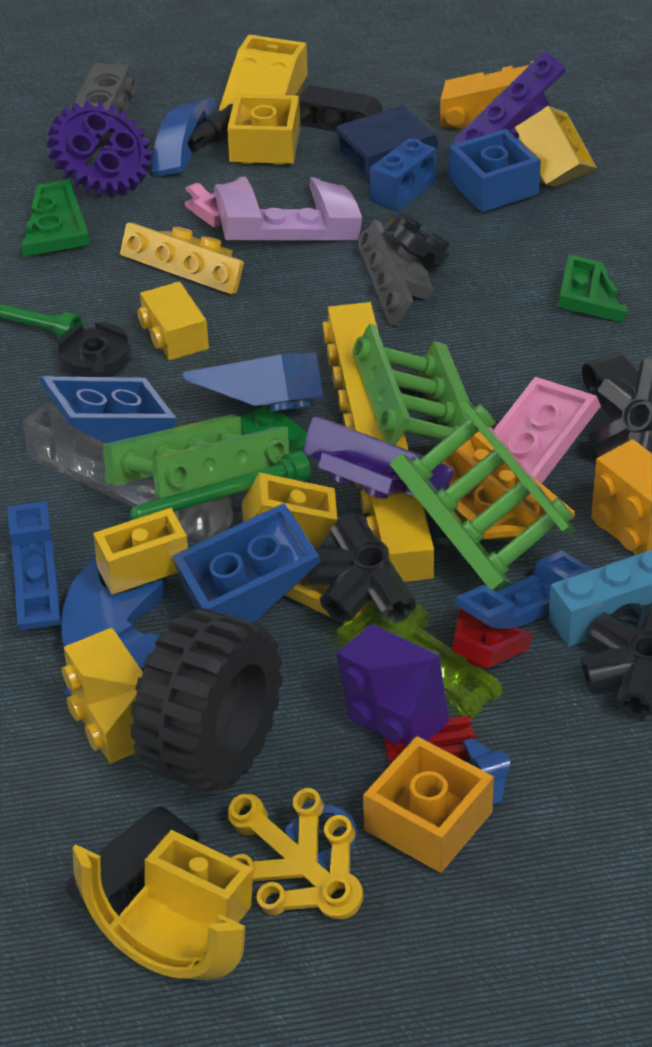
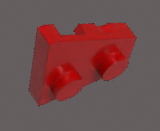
M460 608L456 621L452 652L465 657L466 662L474 667L487 669L529 650L533 634L517 627L510 629L493 628Z

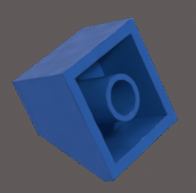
M503 129L449 146L448 180L482 213L539 194L541 160L511 132Z

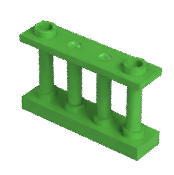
M369 324L362 337H359L354 344L353 357L356 360L378 422V427L385 442L396 445L404 432L441 441L469 418L460 408L459 404L464 400L469 403L470 401L446 344L433 341L428 352L421 357L383 347L376 325ZM390 364L416 370L419 376L392 370ZM399 387L427 394L429 400L402 394ZM408 411L435 417L438 424L410 418Z
M464 400L459 406L469 418L421 459L416 457L412 460V458L401 453L390 465L484 583L496 592L508 587L512 583L505 575L510 570L508 565L556 525L562 532L568 535L572 534L575 529L569 523V520L574 516L558 497L554 501L550 500L494 432L491 426L496 421L483 405L479 404L474 407ZM480 431L494 450L447 490L441 488L437 491L429 481V478L433 476L431 471ZM506 462L520 481L474 520L470 521L467 519L463 523L454 512L458 507L457 502ZM529 494H532L546 513L498 553L493 551L488 554L479 543L484 538L482 534Z
M227 415L103 444L106 483L119 485L153 476L155 494L158 498L168 497L276 466L277 461L281 460L283 455L289 453L288 427L280 426L242 435L241 418L236 415Z

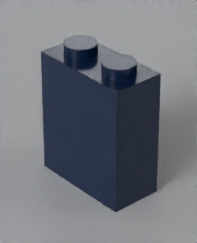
M404 105L336 126L337 154L368 184H370V167L407 139L419 140L431 147H438L436 133Z

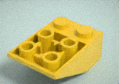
M248 35L238 49L219 112L226 108L227 105L234 103L235 94L295 95L308 76L307 43Z

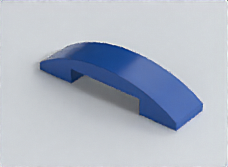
M215 98L180 104L173 107L167 113L161 123L155 141L152 161L154 177L184 171L192 155L187 142L197 122H201L204 117L212 114L217 104Z
M47 501L7 506L13 555L18 629L26 630L61 625L57 575Z
M561 550L538 560L532 576L496 592L482 585L457 596L455 604L493 628L510 629L536 621L549 613L550 587L552 583L594 569Z

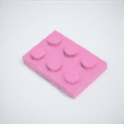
M534 377L495 427L494 432L527 472L542 484L601 405L596 395Z

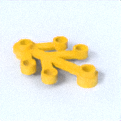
M304 788L298 791L293 798V806L299 815L298 845L268 819V812L257 796L241 794L231 801L228 808V819L235 830L245 836L258 835L283 858L252 861L245 854L233 856L232 859L253 868L252 883L256 881L304 877L314 886L285 891L276 882H268L262 885L257 892V902L266 914L273 916L281 914L284 910L319 907L325 916L341 920L350 918L357 913L362 904L364 893L359 880L350 874V844L355 838V829L346 816L335 815L329 818L324 826V833L332 845L329 873L318 863L319 816L323 812L324 803L316 790ZM315 800L311 808L302 809L304 802ZM251 807L247 814L239 815L243 809ZM338 827H347L343 835L333 836V832ZM343 888L346 889L342 897L338 899L331 898L335 891ZM271 894H280L279 899L275 903L266 904V900Z

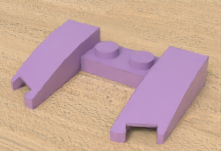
M246 176L236 178L235 181L223 185L216 184L214 187L225 240H359L362 215L352 193L345 186L324 182L314 177H310L309 185L317 210L312 208H302L300 210L259 209L255 194Z

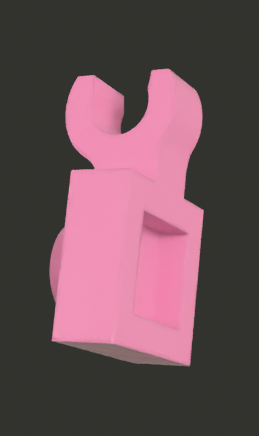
M199 183L187 186L186 191L192 195L193 199L185 201V206L212 227L221 226L215 194H210Z

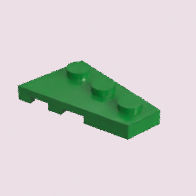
M70 180L37 185L31 205L30 221H27L26 238L23 239L21 245L23 257L64 249L73 250L80 246L90 245L89 234Z

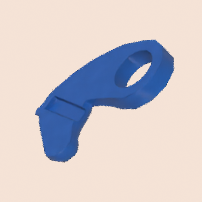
M95 557L75 578L68 590L61 619L64 647L112 627L142 672H144L145 666L143 664L148 653H152L155 649V641L160 634L147 633L145 635L135 630L132 623L142 614L154 608L164 598L167 583L166 577L145 583L132 591L111 595L109 589L103 586L104 579L97 567ZM66 685L65 696L69 697L71 696V691Z

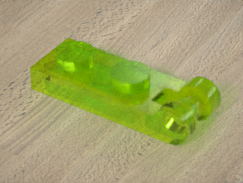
M412 623L397 635L439 655L446 700L455 706L461 716H470L471 720L482 712V705L486 702L492 703L502 695V686L495 677L481 668L468 664L465 657L453 653L450 647ZM469 685L472 688H474V690L471 692L468 689H466L465 686Z

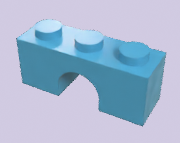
M652 550L551 584L548 620L568 647L588 641V632L591 630L594 620L603 612L613 614L621 606L629 604L640 618L643 605L652 603Z

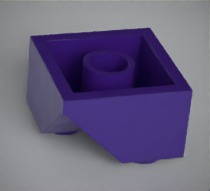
M374 624L369 625L336 653L347 705V714L349 719L356 725L366 727L384 736L393 744L401 742L406 748L416 736L428 741L449 722L441 663L438 654Z

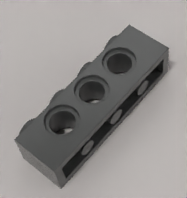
M93 63L74 103L76 102L83 108L85 101L88 100L92 107L96 108L98 102L101 101L105 110H108L111 105H115L116 114L119 115L123 111L127 112L130 96H134L136 89L135 78H131L130 65ZM113 132L106 134L101 145L92 154L91 158H97L102 148L107 145Z

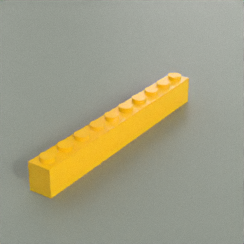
M371 302L329 306L328 321L322 322L324 343H331L327 344L329 366L336 365L332 367L334 388H341V390H337L339 411L346 412V414H343V426L384 441L356 360L353 357V347L356 340L362 337L369 324L376 325ZM403 433L396 446L408 450L405 434ZM356 483V487H363L364 489L360 490V504L362 513H369L370 515L366 517V523L377 540L383 542L388 547L390 561L402 580L410 582L434 579V547L424 508L419 500L406 493L389 494L387 499L378 498L365 492L366 486Z

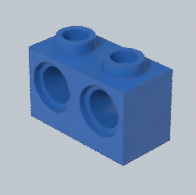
M409 138L371 166L370 201L398 212L436 182V148L426 145L419 140Z

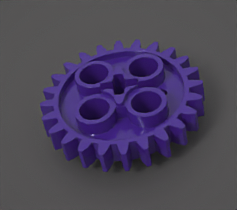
M88 100L85 101L83 108L75 102L71 110L65 107L61 115H56L48 132L49 139L46 143V146L51 148L48 158L57 159L53 166L54 169H64L63 180L70 177L74 179L73 188L78 187L80 184L84 185L85 194H88L91 189H95L98 198H101L104 191H107L111 198H114L117 191L125 196L129 188L134 191L138 184L143 182L152 164L149 160L153 152L147 150L151 142L150 140L142 139L145 130H136L134 126L137 120L127 121L125 119L126 111L121 112L119 115L116 114L115 105H111L108 110H105L101 101L98 102L96 108H93ZM113 132V135L110 137L107 145L102 148L91 167H87L86 164L91 159L92 154L97 151L106 134Z

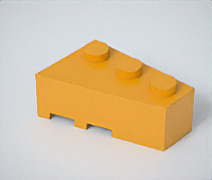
M529 65L517 68L508 66L503 67L502 71L484 75V72L445 80L440 99V128L465 129Z

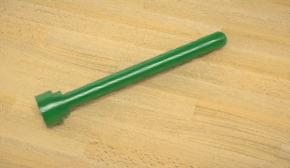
M0 304L1 319L52 330L58 339L71 328L83 325V319L79 314L63 312L62 314L51 316Z
M300 450L283 455L281 460L277 461L276 466L134 506L130 511V517L134 520L168 508H172L173 512L247 491L252 486L259 472L307 482L311 477L310 463L304 452Z

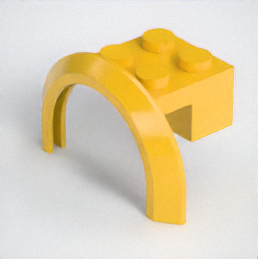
M170 830L145 859V886L118 916L103 890L100 856L76 844L73 846L74 877L79 892L101 931L129 958L156 973L173 978L213 980L224 977L239 964L243 956L245 942V926L239 922L251 908L253 868Z

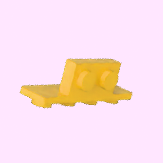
M136 223L126 224L120 250L122 256L217 290L236 294L244 265L242 260L231 257L233 250L221 247V241L206 236L198 239L192 237L193 231L182 227H173L172 231H156Z

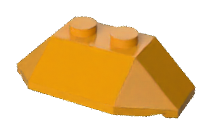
M477 432L442 462L454 469L449 487L494 450L482 433ZM504 462L457 502L458 507L454 512L463 522L467 519L472 521L517 484L520 479ZM532 476L550 500L554 501L557 496ZM529 494L482 534L483 539L512 541L545 514L546 511L534 496ZM565 504V506L570 510V512L574 516L575 511L571 509L567 504Z

